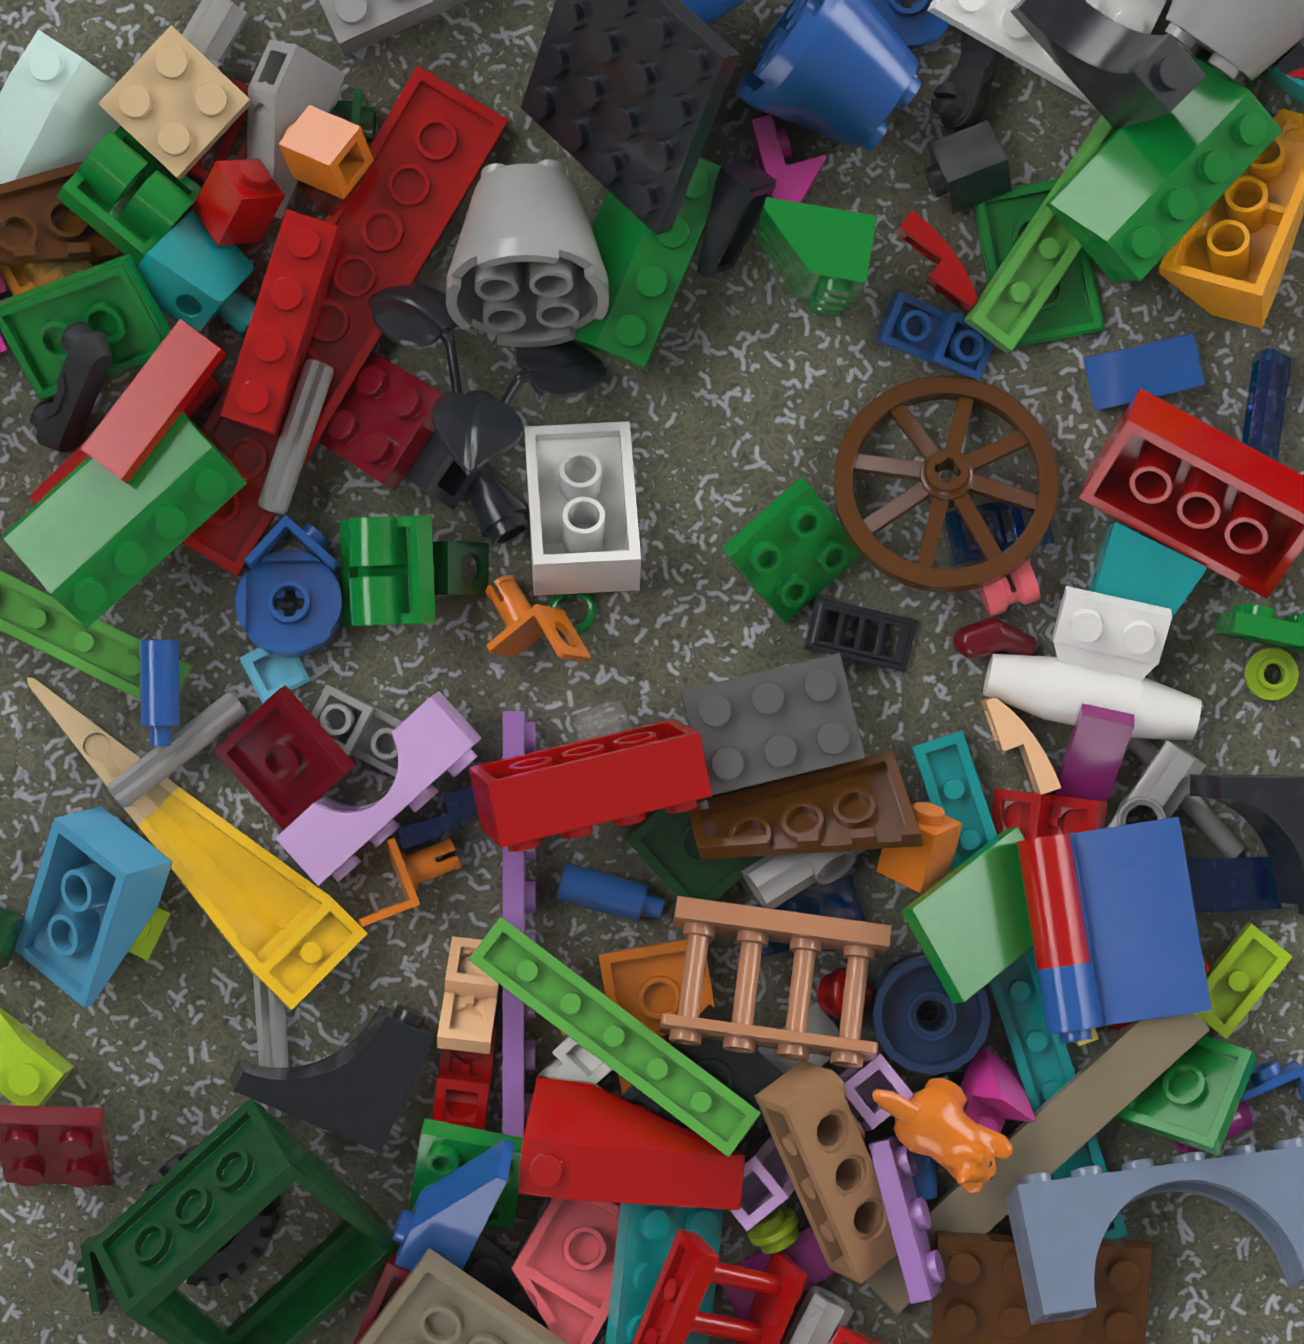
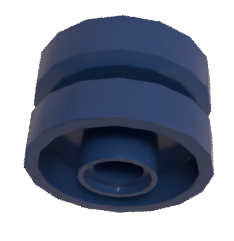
M924 951L903 954L885 966L871 987L873 989V998L867 1007L871 1030L888 1056L909 1071L928 1075L955 1071L974 1058L987 1038L991 1013L985 990L981 988L964 1003L953 1004ZM927 1000L934 1002L936 1012L933 1017L922 1019L917 1015V1009L920 1004Z

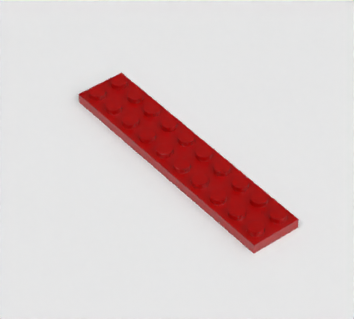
M419 66L414 70L369 146L374 162L345 199L338 198L325 222L338 225L345 236L302 369L308 359H313L330 365L334 373L299 477L318 447L319 441L328 427L329 420L338 411L366 362L384 336L373 321L371 308L367 304L368 299L373 294L390 287L415 284L510 124L507 118ZM231 378L201 430L232 461L247 484L188 536L182 544L240 577L246 568L244 559L262 541L277 516L276 513L262 509L258 504V500L279 437L229 422L220 416L232 380Z

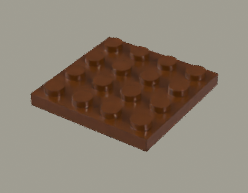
M936 1231L935 1250H938L944 1264L945 1282L940 1283L942 1291L932 1298L929 1344H1145L1152 1246L1149 1241L1102 1239L1097 1254L1094 1274L1097 1308L1083 1318L1031 1325L1013 1235Z

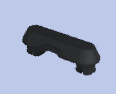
M963 32L960 41L962 53L957 67L951 71L949 81L943 82L934 90L933 94L937 99H931V110L933 113L939 114L942 124L950 129L971 127L980 121L1001 54Z
M73 322L64 329L60 346L67 351V356L57 379L56 396L54 400H43L36 404L30 417V423L37 429V442L42 446L59 452L71 450L80 441L112 361L107 335L101 331H92L85 322Z

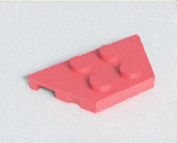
M550 1198L510 1267L548 1329L569 1344H592L609 1315L620 1203Z

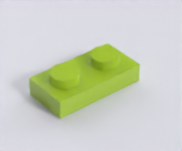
M1247 922L1211 966L1210 971L1206 973L1212 1010L1197 1012L1196 1014L1209 1027L1227 1039L1293 956L1252 923Z

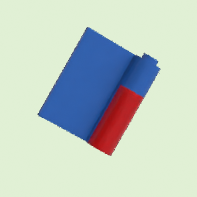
M1180 817L1017 841L1048 1034H1059L1060 1043L1078 1042L1092 1039L1091 1029L1104 1025L1212 1010Z

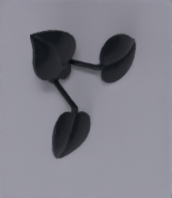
M399 285L381 290L368 299L367 304L371 308L373 321L376 326L394 342L413 347L432 345L439 338L444 342L452 393L445 394L437 399L432 408L431 418L441 443L467 475L474 473L492 458L507 452L520 440L523 432V423L519 415L509 404L523 383L530 381L533 390L541 396L567 398L579 395L595 387L605 378L607 373V367L603 365V362L597 356L571 341L546 347H519L516 353V363L523 371L518 372L514 376L500 401H497L490 393L482 390H473L463 394L455 339L449 331L458 327V325L452 320L447 311L446 294L426 286Z

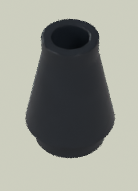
M485 463L467 491L482 537H489L492 544L497 546L519 536L530 526L525 516L528 509L497 477L490 465Z

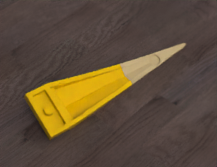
M27 677L28 686L106 786L141 759L35 678ZM167 777L130 806L124 807L125 811L153 847L173 861L170 869L251 973L290 1011L368 934L330 895L258 845Z

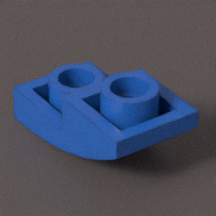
M900 291L893 292L874 339L875 342L960 376L978 381L981 379L994 346L992 342L964 322L965 316L954 311L945 312Z
M1195 332L1149 341L1139 346L1095 354L1084 358L1094 410L1131 403L1140 388L1159 397L1205 385Z

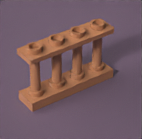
M677 896L672 928L683 929V936L688 939L678 1015L662 1013L659 1032L670 1034V1042L687 1046H700L702 1039L722 1041L723 1049L737 1053H755L756 1046L777 1049L776 1056L796 1061L809 1060V1054L831 1056V1064L846 1068H862L863 1061H873L877 1055L878 1043L860 1040L869 962L875 961V956L884 957L890 946L892 925ZM715 934L737 937L736 943L741 945L731 1022L699 1018L709 940L715 939ZM769 941L790 944L789 950L794 952L785 1030L753 1025L762 948L768 947ZM822 949L843 951V958L848 960L839 1037L807 1033L815 957L821 954Z

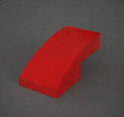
M912 210L898 228L896 235L937 265L925 283L967 314L978 301V297L964 266L942 236L927 221Z
M994 788L991 818L997 835L1007 828L1018 826L1025 840L1105 828L1108 801L1051 794L1040 795L1033 792Z
M494 1021L490 1054L441 1049L432 1120L485 1130L498 1021Z

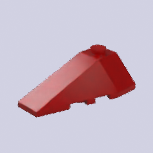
M538 1076L523 1137L518 1193L579 1201L740 1210L746 1155L734 1149L728 1157L688 1127L683 1128L654 1114V1111L644 1106L632 1104L609 1093L607 1089L593 1082Z

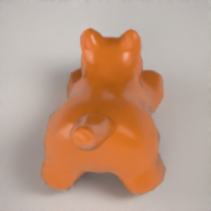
M944 1078L930 1079L925 1088L914 1093L909 1100L889 1090L876 1089L872 1093L873 1100L883 1110L896 1118L894 1130L898 1140L911 1152L932 1157L941 1166L946 1168L957 1180L958 1184L970 1194L979 1193L983 1188V1183L990 1181L994 1177L997 1170L995 1158L1007 1159L1013 1153V1145L1005 1135L976 1123L965 1114L963 1107L967 1098L963 1090L950 1080Z

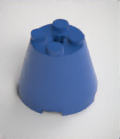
M792 0L762 43L763 47L755 59L758 65L754 73L747 69L737 85L735 95L756 110L854 149L863 146L868 151H871L886 133L888 124L884 120L896 105L901 109L905 108L921 86V81L917 79L920 72L917 69L919 61L870 0Z

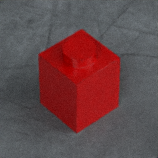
M259 158L216 161L192 209L217 246L261 242L285 195Z

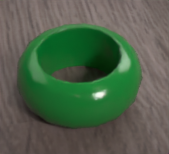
M589 593L553 595L548 604L549 607L557 608L559 602L569 595L578 596L586 603L588 608L586 619L580 625L573 626L577 634L586 632L593 625L596 618V604Z

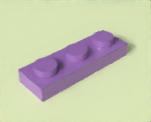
M896 1134L883 1137L868 1144L910 1303L931 1300L942 1291L940 1283L945 1282V1269L938 1250L932 1251L926 1230L931 1228V1217L927 1203L923 1197L917 1198L912 1179V1177L917 1175L914 1153L898 1140Z

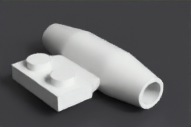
M1069 586L1065 588L1053 631V642L1057 657L992 654L983 688V695L987 697H996L1002 703L1039 718L1072 726L1076 723L1082 703L1134 714V729L1131 738L1192 741L1198 728L1202 707L1200 699L1145 677L1159 664L1172 620L1171 609Z

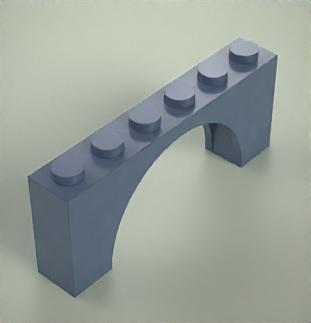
M1293 1138L1273 1144L1274 1150L1256 1152L1254 1145H1241L1224 1150V1157L1205 1159L1204 1152H1190L1173 1157V1164L1154 1166L1153 1159H1139L1122 1164V1171L1103 1173L1102 1166H1087L1071 1171V1178L1052 1180L1050 1173H1036L1021 1177L1019 1185H1016L1005 1196L1031 1325L1083 1318L1097 1308L1094 1290L1095 1263L1106 1230L1124 1206L1140 1198L1158 1193H1192L1216 1200L1228 1206L1251 1223L1266 1240L1281 1266L1287 1287L1304 1286V1138Z

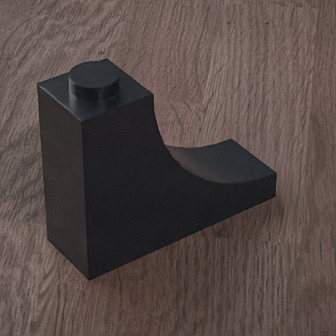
M1021 0L1010 11L1115 130L1171 113L1206 76L1204 71L1171 34L1149 35L1137 32L1105 16L1085 0Z
M1190 774V796L1205 797L1223 803L1235 810L1253 827L1264 844L1271 860L1275 875L1277 902L1298 905V914L1304 915V775Z
M397 1004L395 1010L380 1005L365 1029L353 1041L333 1055L307 1065L286 1068L264 1067L238 1060L230 1077V1082L234 1092L249 1098L251 1097L260 1103L372 1150L381 1152L435 1036L430 1028L424 1025L426 1016L402 1004Z

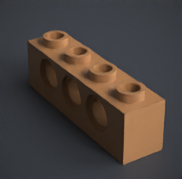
M801 1061L755 1095V1098L829 1269L862 1284L898 1255L874 1164L863 1141L865 1138L864 1129L852 1115L845 1095L847 1090L842 1079L831 1069H825L809 1062Z

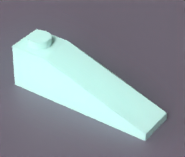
M40 30L34 35L0 92V184L84 161L110 131L114 133L121 126L98 104L117 82Z

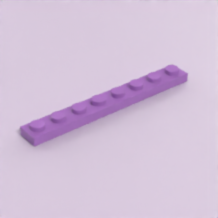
M503 711V759L536 751V722H526V711ZM508 846L503 847V918L536 942V934H526V913H536V881H526V860H536V847L525 851L510 852L508 851ZM503 987V1134L523 1138L533 1098V1093H526V1072H536V1040H526V1019H536V1011Z

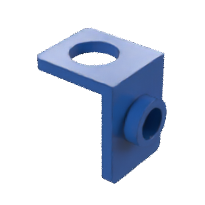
M286 515L244 559L246 566L252 570L257 564L261 563L260 559L268 555L289 533L313 556L318 558L322 564L327 566L334 575L340 570L339 563L326 552L331 543L309 523L301 529Z
M1273 1060L1254 1067L1240 1102L1294 1080L1304 1103V1066L1294 1060L1279 1066L1278 1061Z

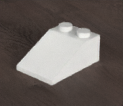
M630 421L524 426L534 596L640 590L641 552Z

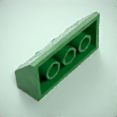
M1192 55L1190 57L1204 71L1206 76L1169 114L1116 130L1046 203L1048 208L1072 236L1081 243L1084 250L1112 282L1141 281L1283 131L1250 90Z
M701 157L699 158L672 231L655 235L609 190L607 191L592 230L608 276L609 306L603 320L593 319L583 327L576 329V339L571 340V342L645 373L705 233L714 187L721 166Z
M766 197L757 230L756 242L799 302L810 304V313L827 317H840L841 310L851 311L866 284L877 216Z
M182 412L128 484L88 456L12 525L2 537L46 590L84 627L88 628L245 486L247 482L232 461Z

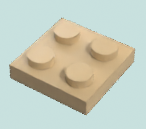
M170 25L98 104L175 177L181 180L253 102Z

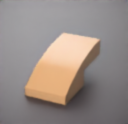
M996 697L981 700L997 750L1006 751L1019 746L1034 792L1042 795L1061 788L1054 768L1045 751L1025 723Z
M452 936L437 1035V1048L490 1054L499 983L468 961L482 940Z

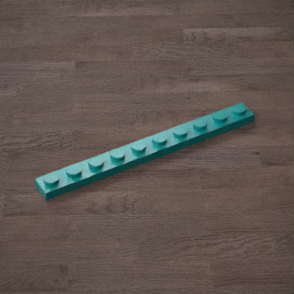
M962 730L911 746L928 802L941 807L945 811L946 816L963 823L951 871L997 836ZM1032 946L993 978L988 985L1017 1073L1034 1113L1076 1074L1066 1044L1060 1043L1059 1034H1048L1034 946ZM1096 1135L1051 1174L1052 1180L1071 1178V1171L1087 1166H1102L1103 1173H1107ZM1121 1211L1118 1212L1110 1223L1103 1239H1119L1128 1236Z

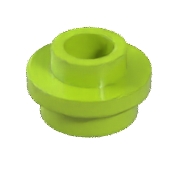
M1264 648L1255 652L1247 661L1244 670L1247 687L1255 696L1264 700H1279L1288 696L1296 687L1299 677L1298 666L1294 658L1288 652L1279 648ZM1270 664L1277 665L1281 671V678L1275 684L1268 683L1264 677L1265 668Z
M778 1206L748 1230L747 1235L754 1246H759L763 1253H777L789 1247L799 1237L800 1232L797 1228L799 1219L793 1209H781Z

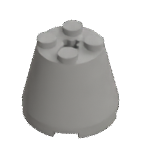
M1173 0L1165 19L1169 24L1165 32L1171 34L1185 51L1196 58L1202 50L1211 55L1208 62L1215 67V70L1241 85L1245 79L1253 81L1304 38V0Z
M548 159L537 164L526 163L508 166L496 163L484 167L481 171V179L474 189L446 278V307L450 317L463 330L474 327L497 335V344L522 348L546 347L576 339V329L583 327L593 319L603 320L609 306L608 276L577 184L566 174L565 165L556 160Z

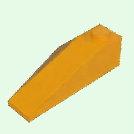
M1281 109L1273 118L1283 131L1167 252L1159 267V274L1209 314L1261 329L1280 286L1304 214V114L1287 109Z

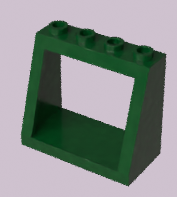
M251 1097L90 1243L124 1314L169 1344H297L389 1260L392 1252L396 1254L399 1248L398 1243L392 1240V1233L376 1211ZM295 1181L346 1221L225 1330L177 1287Z

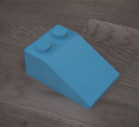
M102 806L54 818L15 951L82 1007L92 1006L157 909L173 861Z

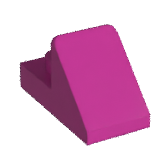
M772 115L752 119L749 130L759 166L777 180L776 187L770 198L802 203L824 166L827 155L786 165L784 159L792 158V152L785 127L775 128Z
M981 1046L974 1058L971 1059L960 1086L967 1098L963 1107L965 1114L976 1123L1001 1133L1006 1119L1033 1123L1035 1116L1017 1070L987 1048Z

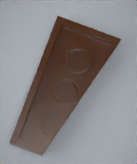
M83 161L0 184V266L111 260L125 256L123 252L56 198L62 186L78 171Z
M893 750L697 802L698 806L688 811L701 860L923 846L921 833Z

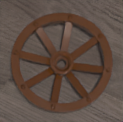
M941 375L923 377L899 384L885 391L864 407L853 420L841 441L834 468L833 490L835 506L843 530L857 552L870 565L892 580L906 586L931 592L952 593L969 591L990 585L1006 577L1029 559L1044 539L1051 524L1057 503L1059 477L1057 462L1050 441L1042 426L1023 404L1008 393L988 383L972 378ZM929 400H957L945 449H938L908 410L907 406ZM973 404L998 415L1016 431L966 456L961 453ZM891 416L922 456L924 462L859 454L872 431L886 418ZM1027 447L1037 472L1038 495L976 475L974 472ZM943 470H949L956 477L949 480V483L941 481L938 473ZM853 472L919 480V483L864 520L860 516L853 493ZM970 492L1034 513L1024 532L1005 551L1001 552L969 496ZM926 500L931 504L918 562L915 564L891 552L873 535ZM955 507L986 561L974 566L957 569L933 568L947 509Z

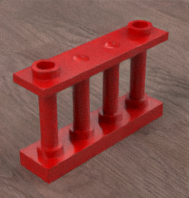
M678 1229L632 1344H684L691 1332L737 1340L736 1344H780L795 1305L802 1296L808 1274L783 1251L772 1254L765 1272L718 1262L720 1256L696 1232ZM714 1283L757 1292L746 1320L698 1311L707 1287Z

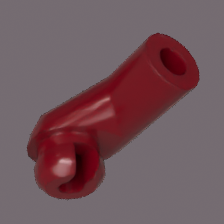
M986 618L966 627H961L956 631L953 638L955 650L970 659L984 657L999 651L1012 655L1031 656L1036 645L1034 637L996 618Z

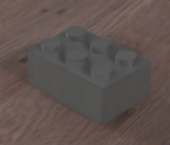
M840 653L680 692L687 725L699 732L701 736L712 795L865 758Z

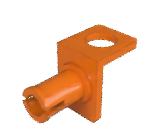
M506 575L496 579L494 583L498 587V591H496L493 585L487 587L486 595L491 599L506 625L504 631L486 645L491 654L515 657L528 649L543 635H546L556 654L561 659L585 663L591 658L565 611L539 604L531 607L514 575ZM556 628L565 635L571 646L560 637Z
M394 837L383 841L406 900L357 918L358 924L364 927L420 905L415 892L418 890L417 884L453 870L461 869L458 855L439 862L435 861L437 857L455 851L449 837L444 838L443 841L407 855L403 850H399Z

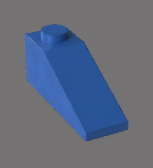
M506 1139L422 1190L411 1212L402 1209L392 1235V1240L400 1243L394 1265L412 1271L428 1248H430L463 1270L507 1182L515 1146L514 1142Z

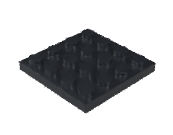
M556 0L520 108L655 235L672 231L739 53L680 0Z

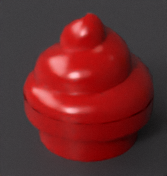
M847 967L836 968L831 973L826 974L818 986L820 1007L826 1014L840 1021ZM868 981L866 985L864 1011L867 1009L869 1003L873 998V989L869 986Z

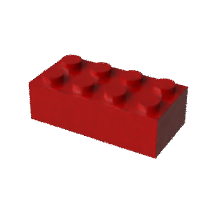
M1141 388L1094 460L1079 496V499L1268 599L1304 548V475Z
M674 718L468 767L481 829L501 848L508 846V851L510 852L533 849L541 844L540 838L559 833L563 839L586 836L593 832L592 825L613 821L615 826L636 824L646 819L645 812L665 808L666 813L689 811L698 806L697 800L712 796L700 733Z

